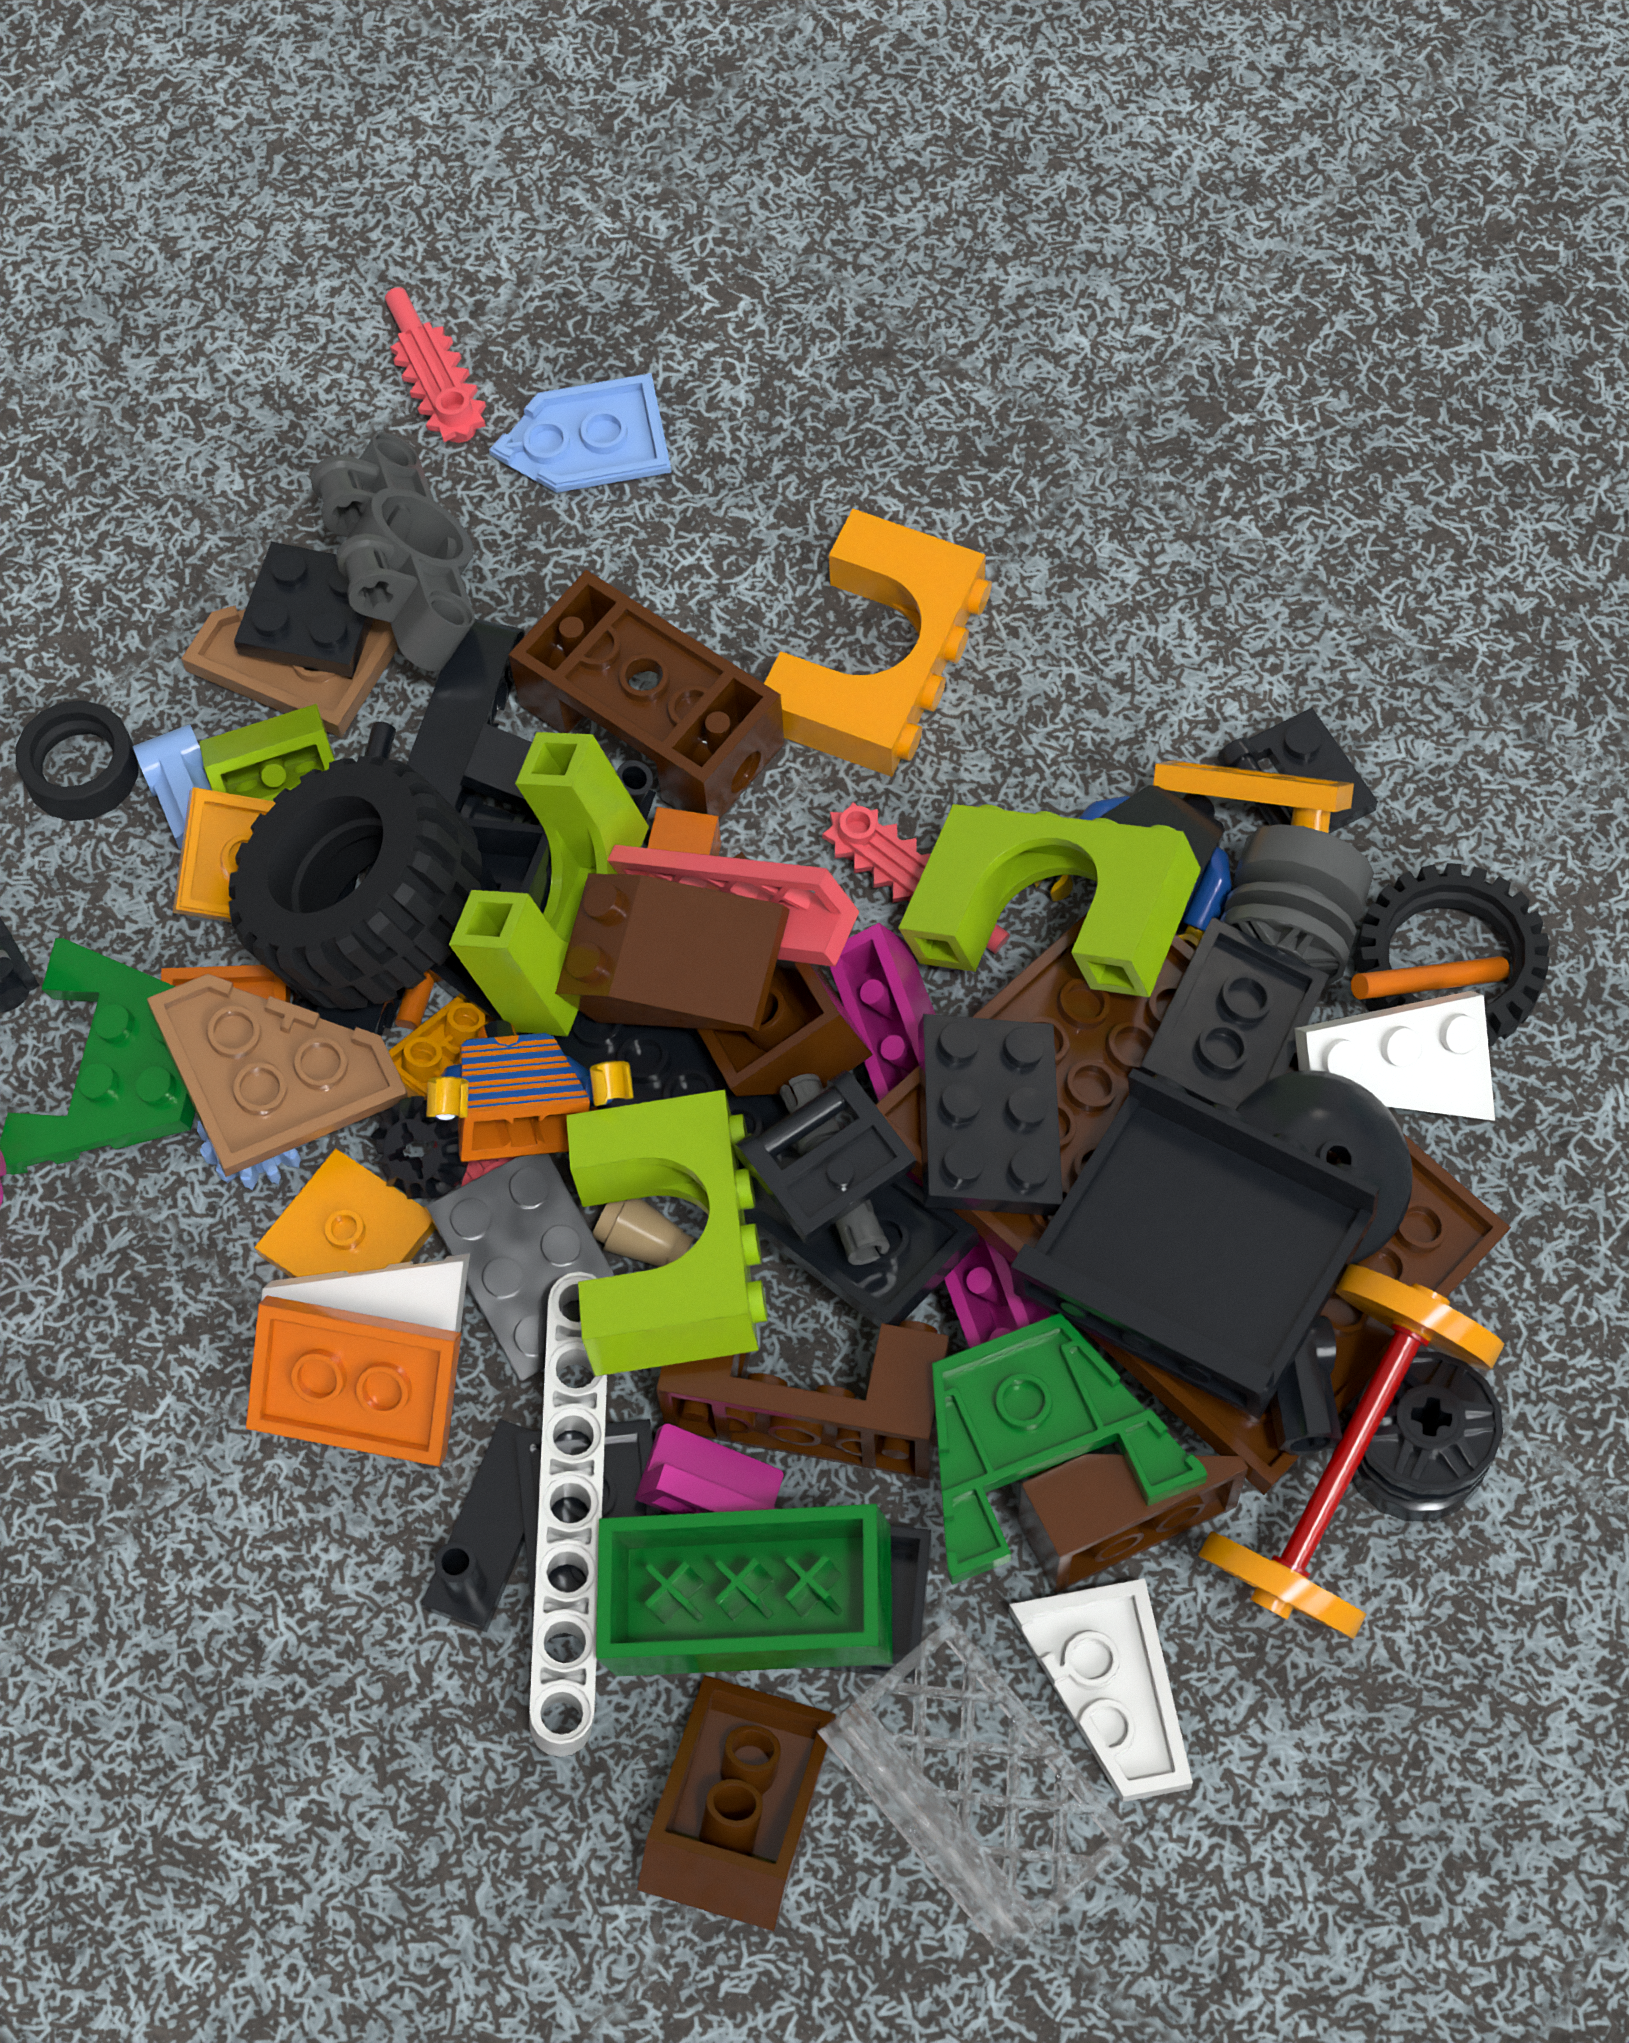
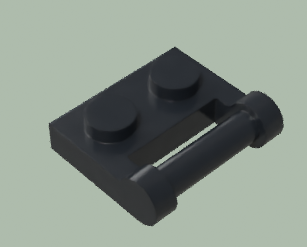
M1313 708L1293 716L1249 739L1246 737L1238 738L1227 744L1217 756L1219 763L1223 767L1262 771L1257 762L1268 757L1279 774L1354 783L1351 808L1331 812L1329 834L1376 811L1377 799ZM1254 802L1270 826L1278 824L1291 825L1292 813L1287 806Z
M845 1069L827 1081V1090L759 1136L756 1137L750 1133L733 1145L741 1163L758 1180L804 1243L914 1169L917 1159L857 1080ZM843 1110L854 1119V1122L785 1169L781 1170L774 1161V1157Z

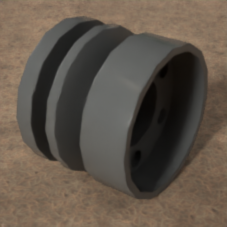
M1282 824L1258 828L1247 836L1235 873L1234 885L1236 888L1228 894L1224 914L1221 915L1220 921L1328 974L1329 977L1325 985H1330L1344 975L1357 931L1354 923L1361 919L1374 871L1368 859L1354 846L1329 833L1305 826Z

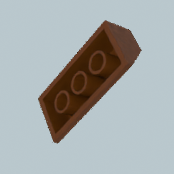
M740 852L735 857H733L739 859H748L743 852ZM777 959L759 1032L697 1028L729 1088L736 1096L780 1094V1089L783 1085L790 1086V1079L803 1074L819 1076L822 1088L824 1089L828 1086L827 1081L844 1069L849 1072L873 1055L818 964Z

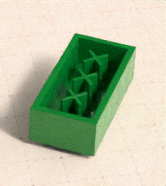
M877 1504L600 1518L596 1659L616 1677L893 1664L891 1525Z

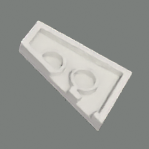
M470 1253L447 1256L442 1261L413 1264L412 1261L389 1264L385 1269L356 1273L339 1271L270 1281L263 1288L261 1301L266 1296H273L461 1332Z

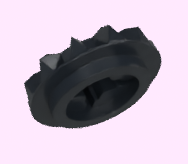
M427 1096L404 1098L399 1100V1103L380 1113L382 1117L380 1125L370 1136L377 1143V1156L372 1163L383 1168L388 1177L386 1186L399 1188L406 1193L407 1199L430 1198L432 1200L450 1192L460 1183L467 1170L469 1161L461 1162L459 1156L458 1116L449 1121H439L433 1117H427ZM414 1138L419 1142L426 1140L427 1143L433 1141L437 1143V1147L429 1149L430 1153L422 1156V1161L419 1157L414 1156L410 1158L409 1155L405 1156L403 1153L406 1146L414 1142Z

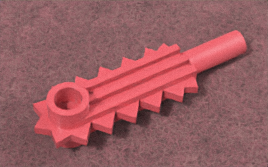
M401 287L391 289L385 295V301L401 331L398 334L399 341L390 346L391 352L396 355L394 364L407 367L402 374L403 382L415 383L410 391L411 398L423 399L418 407L419 414L431 416L426 424L427 430L441 432L444 443L448 440L455 443L469 441L475 435L478 428L486 426L481 416L486 408L485 401L473 399L478 391L477 385L464 383L470 375L469 370L456 367L462 359L461 354L448 351L453 344L452 337L444 336V327L432 328L430 322L422 324L405 289Z
M852 802L849 808L843 812H830L832 826L822 834V838L835 846L834 859L844 857L854 860V873L871 872L873 874V888L883 886L892 888V903L907 900L910 902L931 853L921 855L917 852V838L899 839L897 837V824L885 826L879 824L878 809L869 810ZM996 924L986 948L996 954L1007 942L1010 934Z

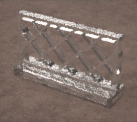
M952 1617L941 1624L847 1708L838 1713L818 1731L824 1741L1001 1956L1024 1949L1043 1931L1041 1927L1135 1839ZM945 1641L964 1663L963 1689L927 1686L929 1655ZM916 1667L915 1684L899 1683ZM976 1679L987 1692L976 1691ZM886 1693L914 1696L912 1735L888 1732L869 1708ZM927 1697L962 1701L960 1740L925 1736ZM975 1703L999 1705L1009 1717L1008 1745L973 1741ZM1022 1734L1033 1747L1022 1746ZM899 1745L912 1746L911 1759ZM924 1748L960 1751L958 1791L935 1789L923 1775ZM973 1753L1008 1756L1006 1796L971 1792ZM1021 1758L1044 1760L1055 1773L1054 1801L1020 1797ZM1068 1790L1079 1803L1068 1802ZM945 1801L958 1802L957 1815ZM971 1804L1006 1807L1004 1847L981 1845L969 1831ZM1019 1808L1054 1812L1052 1852L1018 1849ZM1067 1813L1089 1815L1109 1840L1092 1856L1066 1854ZM991 1857L1004 1858L1003 1871ZM1017 1860L1052 1863L1051 1894L1036 1909L1032 1908L1016 1888ZM1066 1865L1080 1866L1065 1880Z

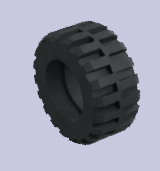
M359 756L357 762L353 758H343L329 762V769L323 772L313 769L301 776V783L291 791L285 788L273 799L276 804L266 815L259 814L250 827L253 834L248 843L241 842L235 856L236 864L239 867L237 872H231L229 881V897L233 899L229 901L232 926L237 930V938L243 947L301 998H307L317 1006L325 1008L340 1007L342 1010L367 1007L368 1000L374 1004H382L397 998V990L404 986L413 989L427 979L424 973L436 963L441 966L452 953L449 949V943L471 890H481V884L476 879L482 877L481 852L478 850V839L472 827L420 773H416L409 765L401 761L385 759L384 757ZM376 861L363 882L351 894L336 903L339 895L352 878L366 866Z

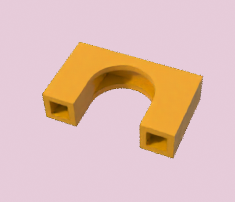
M852 508L829 554L830 585L894 608L911 622L919 638L913 650L900 663L885 671L869 675L841 673L780 651L764 684L781 694L784 738L890 777L893 776L901 759L910 761L918 748L922 735V727L917 724L924 710L931 712L936 710L943 695L946 678L941 676L948 661L957 664L964 652L969 636V629L964 628L971 613L980 616L989 599L992 582L985 580L986 555Z

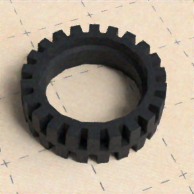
M1447 863L1442 874H1438L1436 866L1433 864L1421 867L1416 878L1410 871L1399 876L1394 888L1388 884L1379 893L1376 902H1372L1366 913L1357 939L1354 971H1357V974L1391 970L1392 967L1389 962L1390 941L1396 929L1416 913L1433 908L1462 909L1483 918L1503 935L1512 954V978L1506 991L1491 1003L1485 1005L1488 1047L1494 1046L1499 1037L1505 1040L1515 1033L1519 1024H1524L1540 997L1548 972L1550 957H1547L1550 945L1548 934L1541 933L1543 920L1539 912L1528 913L1530 900L1522 891H1519L1513 897L1508 894L1511 882L1501 876H1498L1493 884L1486 882L1487 870L1474 866L1470 876H1466L1461 873V864ZM1412 993L1366 999L1365 1005L1370 1012L1424 1000L1415 997Z

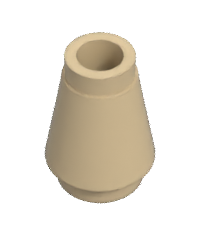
M641 1198L607 1203L593 1231L594 1238L605 1244L603 1251L658 1267L665 1266L689 1251L694 1237L684 1233L680 1227Z

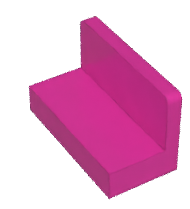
M664 1424L657 1431L635 1500L672 1515L777 1509L774 1508L783 1480V1472L776 1467L679 1427Z

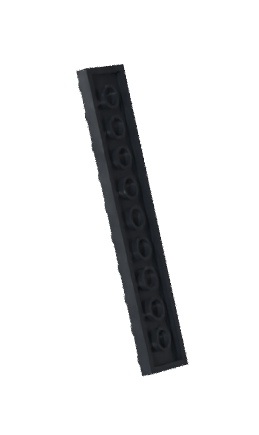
M451 950L452 953L441 966L435 963L427 970L433 980L455 998L459 997L466 1003H472L483 1012L487 1023L503 1020L453 950ZM578 1010L568 1036L551 1035L554 1036L564 1055L572 1057L589 1071L591 1066L603 1062L625 1061L630 1064L634 1098H614L606 1105L596 1106L599 1110L725 1090L731 1115H744L747 1135L752 1133L757 1137L790 1115L780 1094L736 1096L729 1088L697 1028L599 1023ZM516 1032L517 1035L533 1034ZM793 1144L773 1159L780 1169L783 1170L801 1157L796 1144ZM738 1158L739 1169H745L744 1165ZM751 1175L755 1208L744 1210L745 1223H755L758 1234L879 1328H881V1323L899 1326L901 1321H904L980 1242L979 1234L977 1233L978 1229L957 1215L952 1209L923 1207V1188L908 1176L903 1175L869 1199L877 1221L889 1242V1250L885 1254L879 1253L877 1245H874L880 1256L879 1259L867 1264L853 1265L848 1261L835 1223L804 1243L758 1180Z

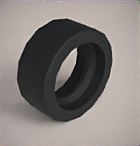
M79 700L61 702L38 713L24 727L16 744V768L34 804L48 815L68 821L90 820L114 810L130 795L139 775L138 760L132 747L134 744L123 721L118 715L101 704ZM85 734L100 736L109 742L113 750V756L108 767L95 779L82 785L66 787L49 783L43 774V761L47 753L59 742L75 735Z

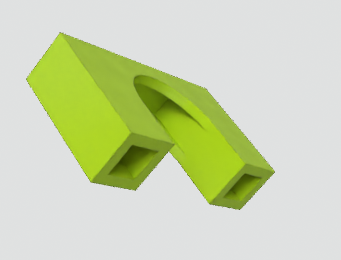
M536 732L515 784L542 824L549 842L552 874L549 897L544 913L542 914L528 893L471 890L449 945L502 1019L511 1023L515 1027L516 1032L568 1036L578 1009L559 997L555 992L588 873L618 874L607 861L614 845L641 847L649 826L593 734Z
M953 804L898 929L920 964L976 972L997 920L1005 906L1014 896L1029 885L1045 878L1058 875L1083 876L1096 881L1097 889L1071 953L1090 989L1150 998L1201 868L1184 831H1177L1165 825L1142 827L1118 824L1106 818L1084 820L1060 817L1048 811H1039L1033 814L1003 810L1000 807L989 804L979 807Z
M725 1090L566 1115L570 1170L583 1207L651 1196H671L690 1201L709 1215L707 1225L699 1240L688 1252L675 1261L647 1271L578 1281L582 1341L595 1377L759 1351L756 1323L767 1322L768 1313L762 1280L751 1282L750 1266L762 1264L761 1250L756 1224L745 1225L744 1210L755 1208V1196L751 1174L746 1168L739 1169L738 1156L733 1147L736 1142L747 1136V1129L743 1114L731 1115Z

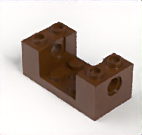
M585 570L508 654L520 706L561 733H569L583 716H586L656 762L661 799L677 810L715 815L720 820L784 745L781 694L588 570ZM651 671L662 678L660 683L650 690H637L628 684L631 677L639 672Z
M911 1320L901 1321L899 1326L881 1323L866 1401L855 1399L854 1393L837 1386L820 1385L815 1387V1391L788 1387V1383L784 1379L765 1373H752L745 1379L751 1352L665 1365L661 1368L656 1390L664 1424L674 1425L703 1438L929 1479L937 1438L932 1363L949 1357V1335L938 1334L937 1329L929 1324Z

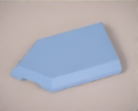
M651 373L539 392L524 408V416L508 434H502L489 449L492 457L556 493L672 473Z

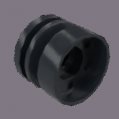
M1417 1352L1352 1477L1358 1493L1378 1511L1403 1521H1436L1459 1511L1478 1491L1485 1474L1495 1459L1503 1435L1501 1405L1489 1382L1465 1361L1441 1352ZM1373 1375L1366 1381L1360 1400L1364 1392L1366 1391ZM1427 1419L1431 1421V1431L1435 1433V1436L1422 1434V1423L1418 1422V1420Z

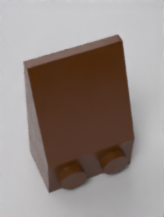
M588 873L555 994L599 1023L759 1032L790 909L783 904L644 875Z
M1083 1454L1069 1462L1065 1461L1027 1476L1028 1481L1021 1484L1018 1523L1056 1594L1236 1508L1248 1471L1242 1456H1195L1202 1463L1208 1474L1206 1483L1147 1506L1124 1455Z
M704 1675L646 1838L637 1890L774 1931L789 1885L837 1714Z

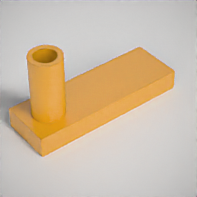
M1177 760L1156 763L1153 782L1154 786H1159L1169 791L1293 807L1291 825L1305 826L1326 833L1329 832L1331 812L1351 808L1354 783Z

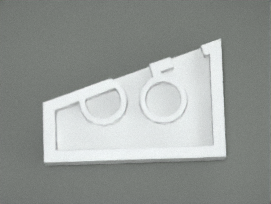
M1467 991L1295 1028L1299 1071H1326L1349 1078L1372 1092L1387 1107L1495 1121L1484 995Z
M1145 1578L1009 1604L1010 1615L1121 1802L1191 1789L1193 1784Z

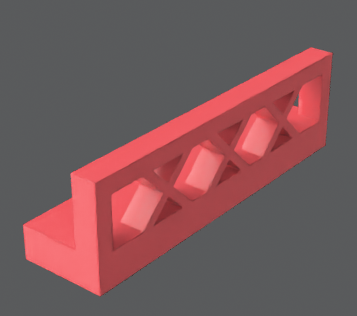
M614 845L607 860L618 874L644 875L785 905L790 909L778 955L780 960L836 967L860 912L827 868Z

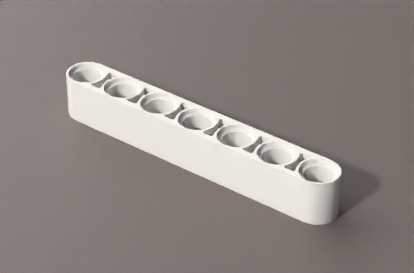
M584 1272L568 1273L556 1281L550 1291L547 1315L529 1725L531 1737L537 1747L549 1755L558 1757L572 1755L582 1749L587 1743L592 1731L595 1705L599 1519L602 1518L607 1375L595 1377L582 1341L581 1322L568 1320L560 1311L570 1301L579 1300L578 1281L597 1279L594 1275ZM569 1365H581L591 1371L594 1379L585 1387L571 1388L561 1383L557 1375L563 1368ZM576 1430L588 1436L592 1445L582 1454L568 1455L560 1451L554 1441L561 1433ZM571 1496L582 1500L587 1505L589 1513L581 1521L569 1524L557 1519L553 1515L551 1508L556 1501ZM570 1564L581 1569L587 1581L577 1591L565 1593L558 1591L550 1584L548 1575L559 1565ZM560 1633L573 1634L580 1639L584 1646V1652L573 1662H557L550 1658L544 1647L548 1640ZM566 1703L577 1709L582 1721L574 1731L560 1735L552 1733L544 1726L541 1720L542 1714L553 1704Z

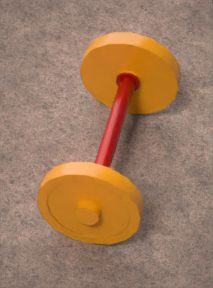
M1349 1264L1335 1292L1363 1313L1388 1326L1395 1334L1342 1435V1440L1338 1443L1280 1557L1273 1554L1271 1560L1213 1531H1210L1198 1556L1254 1587L1255 1590L1250 1600L1288 1620L1292 1610L1295 1609L1327 1627L1354 1639L1367 1614L1308 1581L1311 1574L1306 1572L1305 1569L1420 1345L1465 1361L1472 1367L1489 1371L1493 1368L1505 1344L1495 1334L1474 1320L1449 1307L1451 1302L1442 1295L1422 1285L1412 1283L1410 1287L1368 1268Z

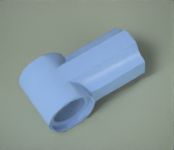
M190 724L132 746L153 797L158 796L179 849L182 848L189 791L193 787L212 790L204 769L201 749Z

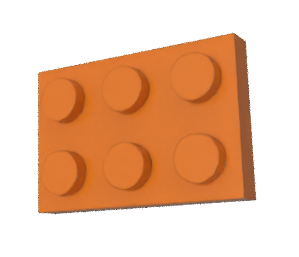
M266 1296L258 1305L246 1429L440 1467L446 1458L462 1333Z

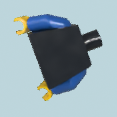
M1148 785L1131 797H1116L1095 801L1090 804L1079 819L1093 820L1095 818H1106L1118 824L1142 827L1165 825L1177 831H1184L1201 871L1179 923V926L1182 922L1188 926L1184 934L1178 936L1192 949L1196 950L1211 918L1219 919L1232 887L1229 857L1219 847L1225 833V828L1220 821L1214 819L1215 809L1210 799L1205 795L1188 793L1180 799L1159 786ZM1061 875V879L1054 884L1050 892L1052 901L1063 900L1069 896L1073 887L1071 875ZM1043 879L1035 882V886L1040 885Z

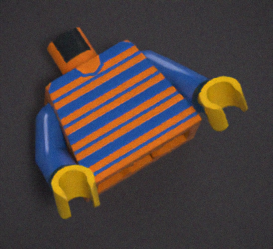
M504 1020L492 1021L479 1030L478 1039H468L461 1044L459 1064L448 1066L440 1077L428 1079L427 1117H433L439 1121H449L458 1116L459 1156L461 1162L569 1151L566 1115L589 1112L590 1107L606 1105L614 1098H634L630 1064L625 1061L603 1062L591 1066L589 1071L572 1057L564 1055L554 1036L546 1033L517 1035L515 1027L511 1023Z

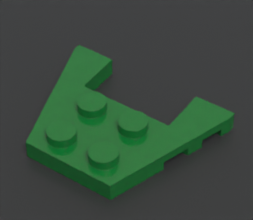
M55 938L41 990L53 1000L97 1002L68 1114L66 1116L7 1113L0 1139V1149L6 1163V1174L27 1173V1166L52 1160L57 1165L79 1159L80 1152L107 1145L116 1150L191 1130L195 1115L194 1106L147 1002V998L176 986L64 938Z
M1061 1313L932 1363L947 1573L952 1585L1011 1562V1551L985 1494L989 1491L1112 1442L1119 1443L1147 1506L1206 1483L1208 1474L1202 1463L1192 1453L1188 1455L1168 1434V1427L1151 1409L1146 1410L1120 1382V1376Z

